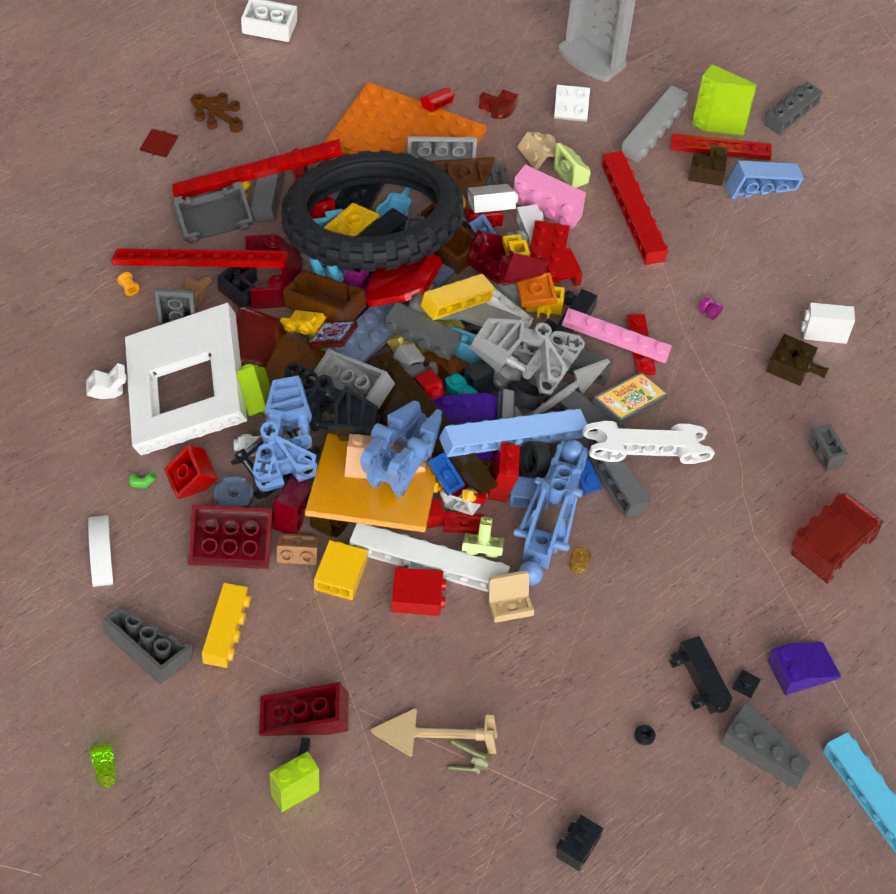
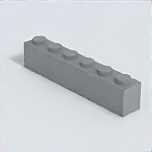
M672 85L624 140L621 151H623L625 157L638 163L647 156L649 149L655 146L658 138H662L665 130L671 127L673 120L677 119L682 109L685 110L688 106L687 92Z

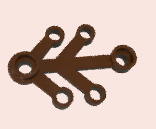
M223 92L213 97H206L200 93L191 97V104L196 108L194 113L196 121H203L205 119L203 108H206L208 110L207 127L209 129L217 128L216 115L229 123L230 131L239 133L243 130V122L240 118H232L223 112L239 111V101L234 100L230 104H225L228 102V95ZM219 102L222 105H212L211 103Z

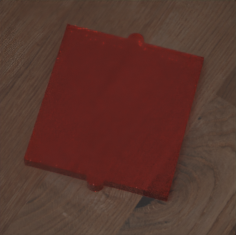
M151 129L140 151L150 153L153 156L157 155L167 158L178 139V135Z

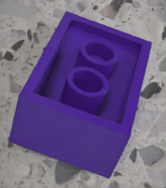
M823 642L783 645L773 648L768 658V663L785 696L841 678Z

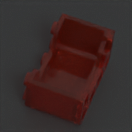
M840 492L834 498L832 504H826L819 515L815 514L806 527L802 526L797 531L796 535L798 537L792 543L791 555L828 584L834 578V570H840L843 563L864 543L866 545L868 543L871 544L877 538L884 521L847 492L843 494Z

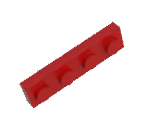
M628 314L626 316L628 330L649 337L645 314ZM632 351L636 374L643 372L646 376L655 375L654 359Z

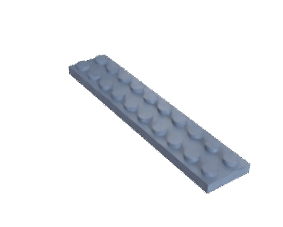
M442 264L432 282L434 289L444 286L454 276L455 271ZM409 300L400 303L407 307ZM396 303L368 308L354 322L349 331L345 332L346 335L342 336L343 339L341 341H334L325 350V353L330 349L366 363L395 334L384 328L386 315Z

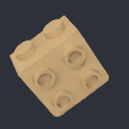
M527 131L517 148L534 169H539L547 157L555 158L557 143L550 134Z
M519 571L489 578L488 606L494 623L534 616V608L529 598L528 571Z

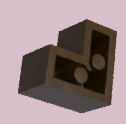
M711 145L709 157L693 154L688 181L722 186L728 148Z

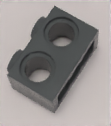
M831 424L814 428L809 443L825 471L843 467L848 453Z

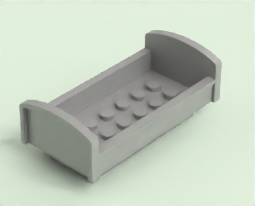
M571 0L566 39L558 46L559 54L569 64L584 74L604 82L609 81L627 66L625 59L636 0Z

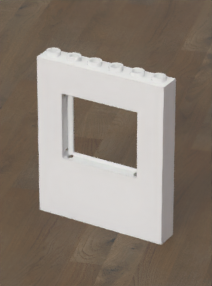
M229 303L125 337L132 446L140 455L149 454L153 451L183 443L196 437H202L247 421L246 405L236 371L242 370L236 315ZM211 360L214 397L160 414L157 377Z

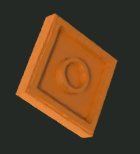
M550 272L544 273L540 277L515 283L521 308L557 304L558 300Z

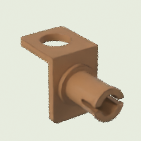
M206 274L198 281H194L189 277L185 278L184 290L193 291L195 300L199 299L196 303L197 307L206 301V287L212 283V280Z

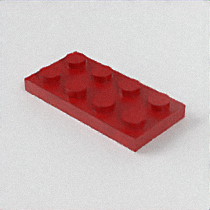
M535 220L529 249L530 257L541 258L549 262L545 273L550 272L553 282L560 283L570 226Z

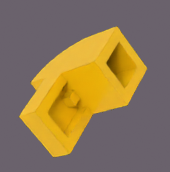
M520 234L502 237L506 257L510 255V250L530 256L527 241L522 240Z

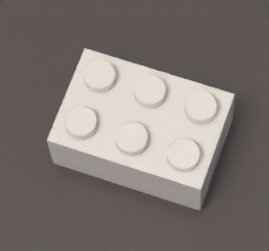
M249 0L241 17L242 33L289 42L297 23V6L268 0Z

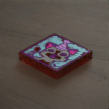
M357 321L323 322L310 339V348L344 347L357 329Z

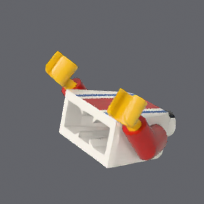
M436 480L434 488L435 493L441 494L445 508L473 515L481 505H484L488 496L487 492L481 495L466 484L465 487L447 496L438 480Z

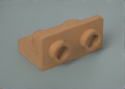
M279 533L277 562L316 565L319 536Z

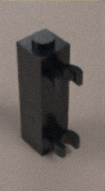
M581 289L578 295L575 296L573 292L567 290L564 294L563 303L570 305V309L590 316L596 308L598 296L584 289ZM567 311L558 324H555L550 319L545 321L551 327L552 333L555 331L575 335L579 333L562 326Z
M700 636L682 641L678 652L671 655L672 659L669 662L672 668H676L684 663L700 693L692 697L694 700L691 701L693 709L696 710L706 705L710 714L726 711L730 706L732 696Z

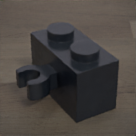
M580 815L577 821L573 820L569 825L567 837H562L556 846L558 849L557 858L580 871L599 842L604 828Z

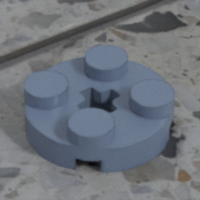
M241 476L225 477L214 488V499L218 506L250 508L254 498L251 483L246 482L245 478ZM233 491H235L236 494H238L235 497L230 496Z

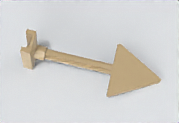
M412 709L370 730L371 734L410 757L413 755L414 739L416 737L476 739V741L486 742L488 754H497L495 739H498V732L494 715L485 716L484 728H416L417 709Z

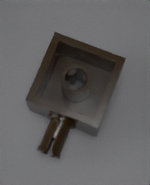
M783 334L770 359L766 372L801 386L807 373L811 372L825 378L829 367L814 362L818 347Z

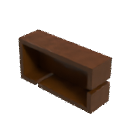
M431 204L421 212V215H417L425 216L426 219L433 211L435 205ZM460 225L459 229L454 232V236L443 247H440L434 255L441 257L442 263L455 271L454 273L458 275L469 266L467 256L475 236L472 233L469 235V231Z
M303 270L294 279L295 282L292 281L283 290L286 308L323 313L326 317L324 320L326 322L352 323L367 307L364 289L352 285L348 287L346 283L307 270Z

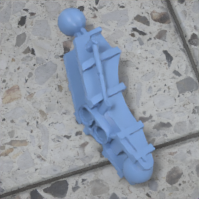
M577 440L561 441V444L557 445L546 478L537 477L535 479V484L537 485L535 493L519 529L516 528L513 533L516 537L526 539L522 556L523 563L519 567L518 572L528 571L529 586L536 585L542 580L543 568H549L552 553H557L558 549L566 552L570 549V544L567 543L577 498H581L583 495V490L577 488L588 456V448H585ZM537 498V508L536 510L532 511L533 505ZM546 499L553 504L563 503L553 534L537 529Z

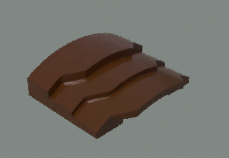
M284 335L276 346L265 369L270 387L273 380L284 378L285 367L289 363L297 362L314 371L325 355V351L302 343L301 340ZM296 369L295 371H293V370L290 371L291 374H293V373L299 374L298 371H297V369Z

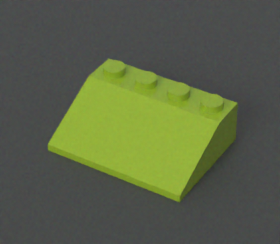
M712 64L702 76L692 125L706 132L743 136L757 85Z

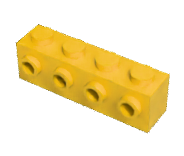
M483 274L471 276L470 278L456 281L434 290H428L424 293L420 306L432 320H436L491 301L495 287Z
M223 583L202 651L204 664L228 668L229 661H233L235 656L234 644L239 642L241 634L239 628L240 625L245 623L246 613L244 611L245 608H249L251 596L248 595V587Z

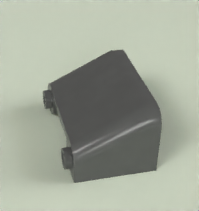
M241 181L232 183L233 188L228 190L226 187L220 192L192 199L186 197L185 201L182 199V196L172 199V211L184 241L192 244L202 238L238 229L244 231L250 228L253 218Z

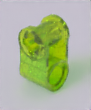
M111 743L89 748L98 784L104 788L113 786L117 776Z

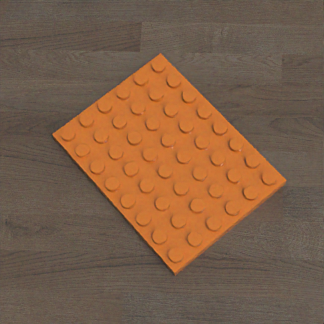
M367 82L323 143L339 139L343 155L348 153L350 155L358 154L359 151L369 150L370 152L386 150L399 154L400 152L407 153V136L477 137L478 145L487 132V126L443 109L431 113L423 109L419 100Z

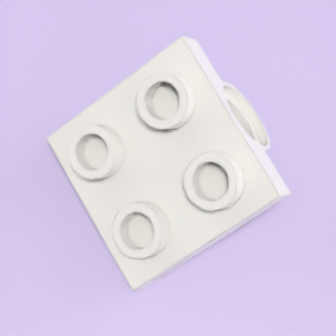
M557 85L554 119L587 122L590 88Z

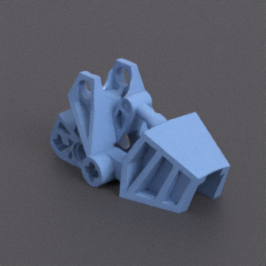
M298 375L273 380L265 407V415L268 417V422H265L260 428L263 444L258 447L253 467L255 483L259 490L263 492L284 487L283 475L292 473L298 482L316 476L318 466L315 463L316 454L307 451V449L312 447V438L308 431L312 414L301 378ZM300 429L301 436L287 440L283 439V431ZM265 450L266 454L261 456V452ZM304 456H309V457H311L312 461L309 460V459H307V458L304 457ZM309 469H313V471L310 474H305L302 472H305Z
M414 400L388 415V427L379 423L375 424L371 432V440L373 441L365 448L360 459L362 469L367 473L366 479L372 488L377 489L382 481L391 486L397 498L400 499L406 493L422 461L432 456L442 422L441 410L436 409L427 418L421 412L420 403ZM394 442L404 447L400 453L395 452L394 448H390Z

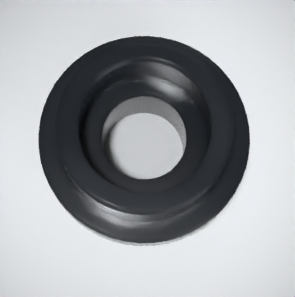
M649 725L637 727L634 733L637 743L644 746L652 744L656 737L655 731ZM646 734L648 738H644L641 735Z

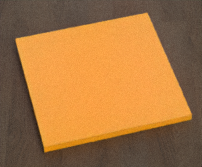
M328 433L306 506L305 516L425 532L437 479L427 462L425 472L415 473L406 493L399 499L387 482L382 481L377 489H374L366 478L345 477L348 441H340L337 434Z

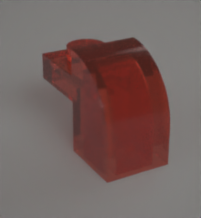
M503 89L499 96L495 97L482 92L479 99V109L491 112V118L494 119L507 118L517 107L518 94Z

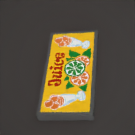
M640 372L595 396L592 402L620 425L667 399L668 393L643 372Z

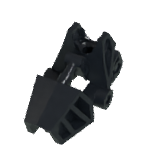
M297 362L289 363L285 367L284 378L299 375L302 380L312 414L311 422L309 423L312 431L328 429V431L336 432L340 441H348L350 434L371 436L375 424H381L382 417L377 414L378 406L349 387L345 386L343 390L335 388L330 376L321 375L318 377L316 372ZM297 369V371H298V373H299V374H296V373L291 374L290 371H291V370L295 371V370ZM309 376L315 377V381H313L312 379H310V378H308V377H309ZM327 411L330 414H334V421H321L322 413Z

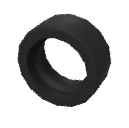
M512 381L508 387V390L515 392V405L528 410H535L539 407L543 394L539 393L538 389L520 381Z
M541 441L525 442L520 448L519 468L521 473L527 478L545 477L551 464V453L548 446ZM534 452H535V455H536V465H535V467H534V463H533Z

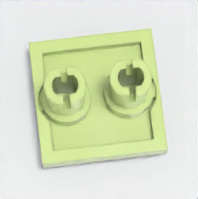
M481 517L478 534L465 533L462 551H466L470 555L484 553L486 556L493 558L498 557V555L502 556L504 538L491 536L492 518Z

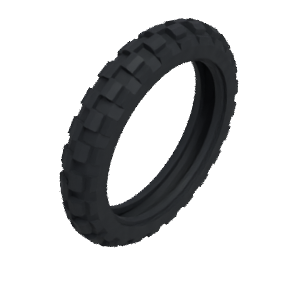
M369 150L359 151L358 154L352 155L349 153L344 154L333 160H325L319 163L316 168L311 167L290 186L288 193L284 196L281 218L282 226L288 239L303 254L313 260L317 259L322 264L331 267L336 265L343 270L354 271V269H362L363 271H376V269L386 268V270L395 269L402 264L410 265L419 262L423 256L429 257L434 254L459 229L464 207L463 196L459 186L438 165H433L432 162L422 157L415 158L408 153L400 152L398 154L386 150L370 152ZM372 183L395 184L412 188L426 195L435 205L431 214L419 224L409 229L383 236L360 237L339 234L323 228L310 217V213L316 204L328 195L348 187Z

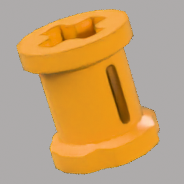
M124 272L118 277L117 282L123 286L127 296H132L140 290L139 284L134 282L133 275L130 272Z

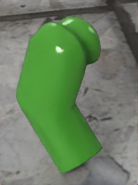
M152 471L144 478H139L138 475L132 474L128 478L129 485L133 488L146 489L157 479V475Z

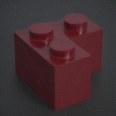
M292 477L288 483L284 484L281 494L276 495L273 501V506H275L273 512L274 530L286 534L298 533L303 525L304 510L306 509L313 484L306 481L298 482L295 477Z

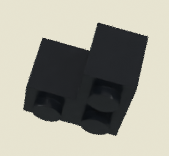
M229 267L217 276L218 291L244 310L251 305L250 288H256L253 285L257 282L256 267Z
M481 359L465 368L464 378L467 385L472 386L478 394L487 393L498 397V392L501 389L497 388L493 383L494 369L488 363Z

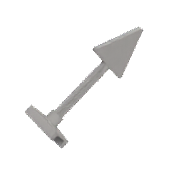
M605 359L575 370L573 373L576 380L563 388L525 416L536 413L544 414L574 392L576 388L583 394L610 361ZM515 406V417L524 416Z

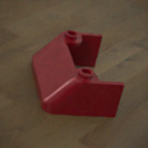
M276 234L245 236L246 250L288 251L289 255L285 267L281 268L282 275L271 276L268 280V287L250 288L251 310L286 307L283 290L292 281L295 282L294 279L302 272L299 250Z

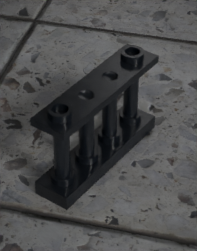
M295 430L286 431L290 438L298 436ZM262 437L258 438L248 448L239 450L231 461L232 465L243 463L254 480V465L248 457L255 451L257 452L258 447L263 444ZM316 445L307 449V451L316 455L320 452ZM265 450L261 452V456L266 454ZM289 473L283 475V481L285 482L293 474ZM258 488L254 495L257 499H263L276 489L263 492Z

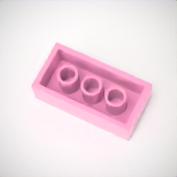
M524 165L515 176L514 191L518 194L517 204L522 206L537 204L539 210L543 212V216L557 223L569 225L570 229H573L582 218L585 192L528 165Z

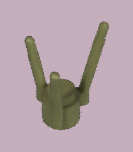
M448 738L451 744L473 755L470 764H473L474 767L448 765L447 769L469 771L480 774L481 770H487L492 755L482 752L458 738Z

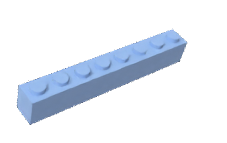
M568 409L560 412L552 411L545 414L536 413L530 416H517L515 418H500L492 421L484 420L477 423L452 424L443 429L439 439L446 456L452 457L474 452L498 450L501 442L520 445L521 447L528 441L552 443L580 439L584 436L582 431L587 422L581 409Z

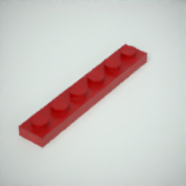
M681 134L671 135L670 150L710 154L711 145L728 148L727 156L771 160L772 144Z

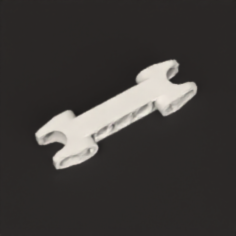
M601 421L585 425L582 431L586 438L599 442L591 446L590 451H588L589 456L607 462H619L625 459L626 455L679 456L682 463L695 464L711 460L715 454L711 447L699 443L705 439V436L708 434L707 430L704 427L692 424H677L671 430L619 429L614 421ZM592 429H597V430H598V431L589 432V431L592 430Z

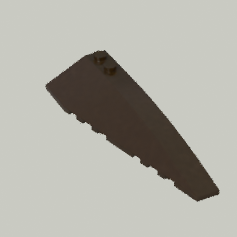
M389 352L373 358L367 363L386 371L395 383L377 412L382 417V425L388 427V415L414 400L420 403L421 412L427 418L436 409L440 410ZM443 412L441 426L431 456L432 459L445 452L439 437L446 426L452 425ZM475 452L448 457L463 482L481 495L498 487L497 482Z

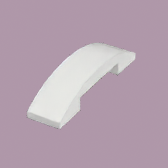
M109 515L88 517L93 587L113 585Z

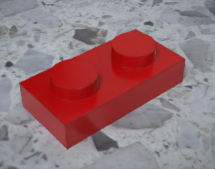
M445 512L444 532L478 534L481 517H484V514L469 515L458 512Z

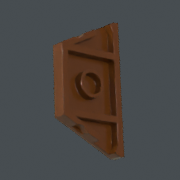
M483 157L435 160L430 162L445 170L457 183L459 189H467L469 187L486 186L495 158Z

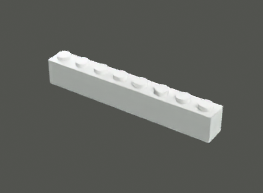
M357 523L350 539V546H358L368 550V557L404 568H406V565H410L411 561L423 565L422 569L443 571V579L489 592L490 577L508 574L510 566L502 562L490 561L482 556H473L464 551L452 550L444 545H435L426 540H418L406 534H397L388 529H380L368 524Z

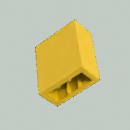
M329 540L314 578V590L353 600L368 561V550L358 546L346 545L340 541Z

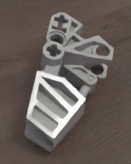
M488 318L469 348L498 373L507 364L512 368L515 367L522 371V376L525 379H530L534 374L538 391L542 394H552L585 345L581 336L561 331L552 333L551 327L546 323H539L532 330L524 327L525 320ZM553 337L560 338L562 344H556L553 341ZM513 355L519 356L520 360H521L522 362L526 363L527 366H526L525 364L519 362L518 359L515 358ZM542 382H548L551 385V389H544Z

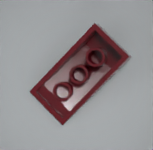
M340 682L260 696V736L329 735L348 731V692Z

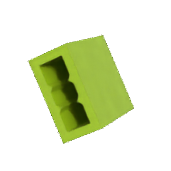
M244 365L241 367L242 370L236 371L248 415L264 416L271 389L264 367H258V365Z
M308 751L269 773L271 796L281 812L320 791L319 768Z

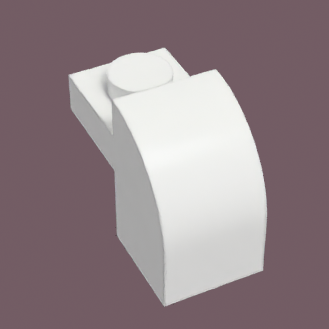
M117 363L109 374L94 370L86 380L87 396L98 399L120 396L123 393L122 384L126 381L124 365Z

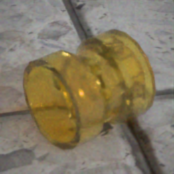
M577 547L572 550L569 568L573 573L583 574L588 570L591 559L589 550L584 547Z

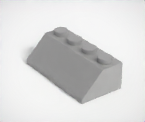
M407 136V153L415 158L422 157L429 160V162L476 158L477 137Z

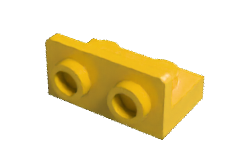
M295 310L291 318H281L280 322L289 333L315 335L326 317L323 313Z

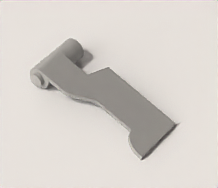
M432 284L430 285L428 290H434ZM421 292L414 294L412 299L409 300L407 307L422 315L429 316L420 306L423 299ZM483 303L437 320H464L483 327L488 318L520 320L521 317Z

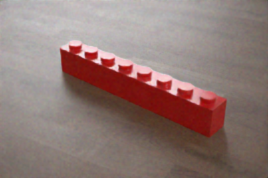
M623 151L603 154L601 167L644 264L665 262L668 246L663 241L662 232L657 228L656 219L651 215L650 206H647L645 202V195L640 191L639 182L635 180L634 171L630 169L628 158L625 157Z

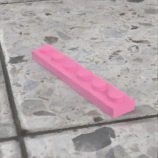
M568 308L562 323L564 327L666 363L672 345Z

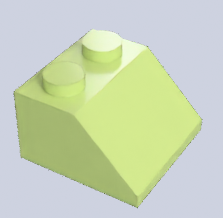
M557 143L553 166L555 171L566 184L575 188L589 183L591 174L589 167L582 162L580 156L571 148Z

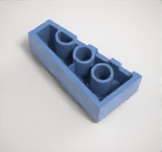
M738 161L725 183V187L732 200L737 199V196L744 195L746 198L751 197L755 193L767 195L771 191L776 193L794 191L798 189L804 177L796 163Z

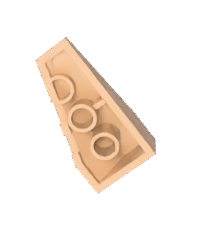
M349 435L345 477L367 478V473L363 471L360 459L365 448L373 441L371 436ZM395 444L390 446L391 449L394 448L395 452L398 453L404 449ZM427 460L422 461L416 472H425Z

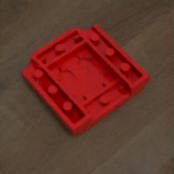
M432 254L429 257L423 256L419 262L410 265L402 264L398 268L386 270V268L376 269L363 288L368 307L411 300L414 294L420 292L421 295H424L443 264L441 257Z

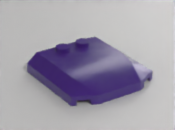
M487 393L443 395L433 400L453 425L497 420L498 397ZM494 451L476 453L481 461L488 458L491 460L494 458Z

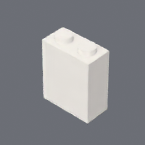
M509 184L467 188L468 205L474 213L516 209L518 194L517 192L515 193Z
M810 303L809 309L805 310V321L801 322L800 331L803 332V339L847 344L855 322L854 307Z

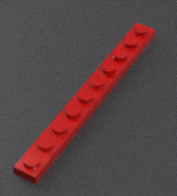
M339 139L180 181L172 184L174 198L182 196V199L232 186V183L240 181L243 183L343 156Z
M116 249L111 261L113 265L284 268L289 255L288 251Z

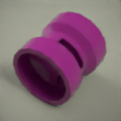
M708 295L701 301L698 310L708 314L710 319L715 320L722 312L723 305L719 302L716 303L714 298Z

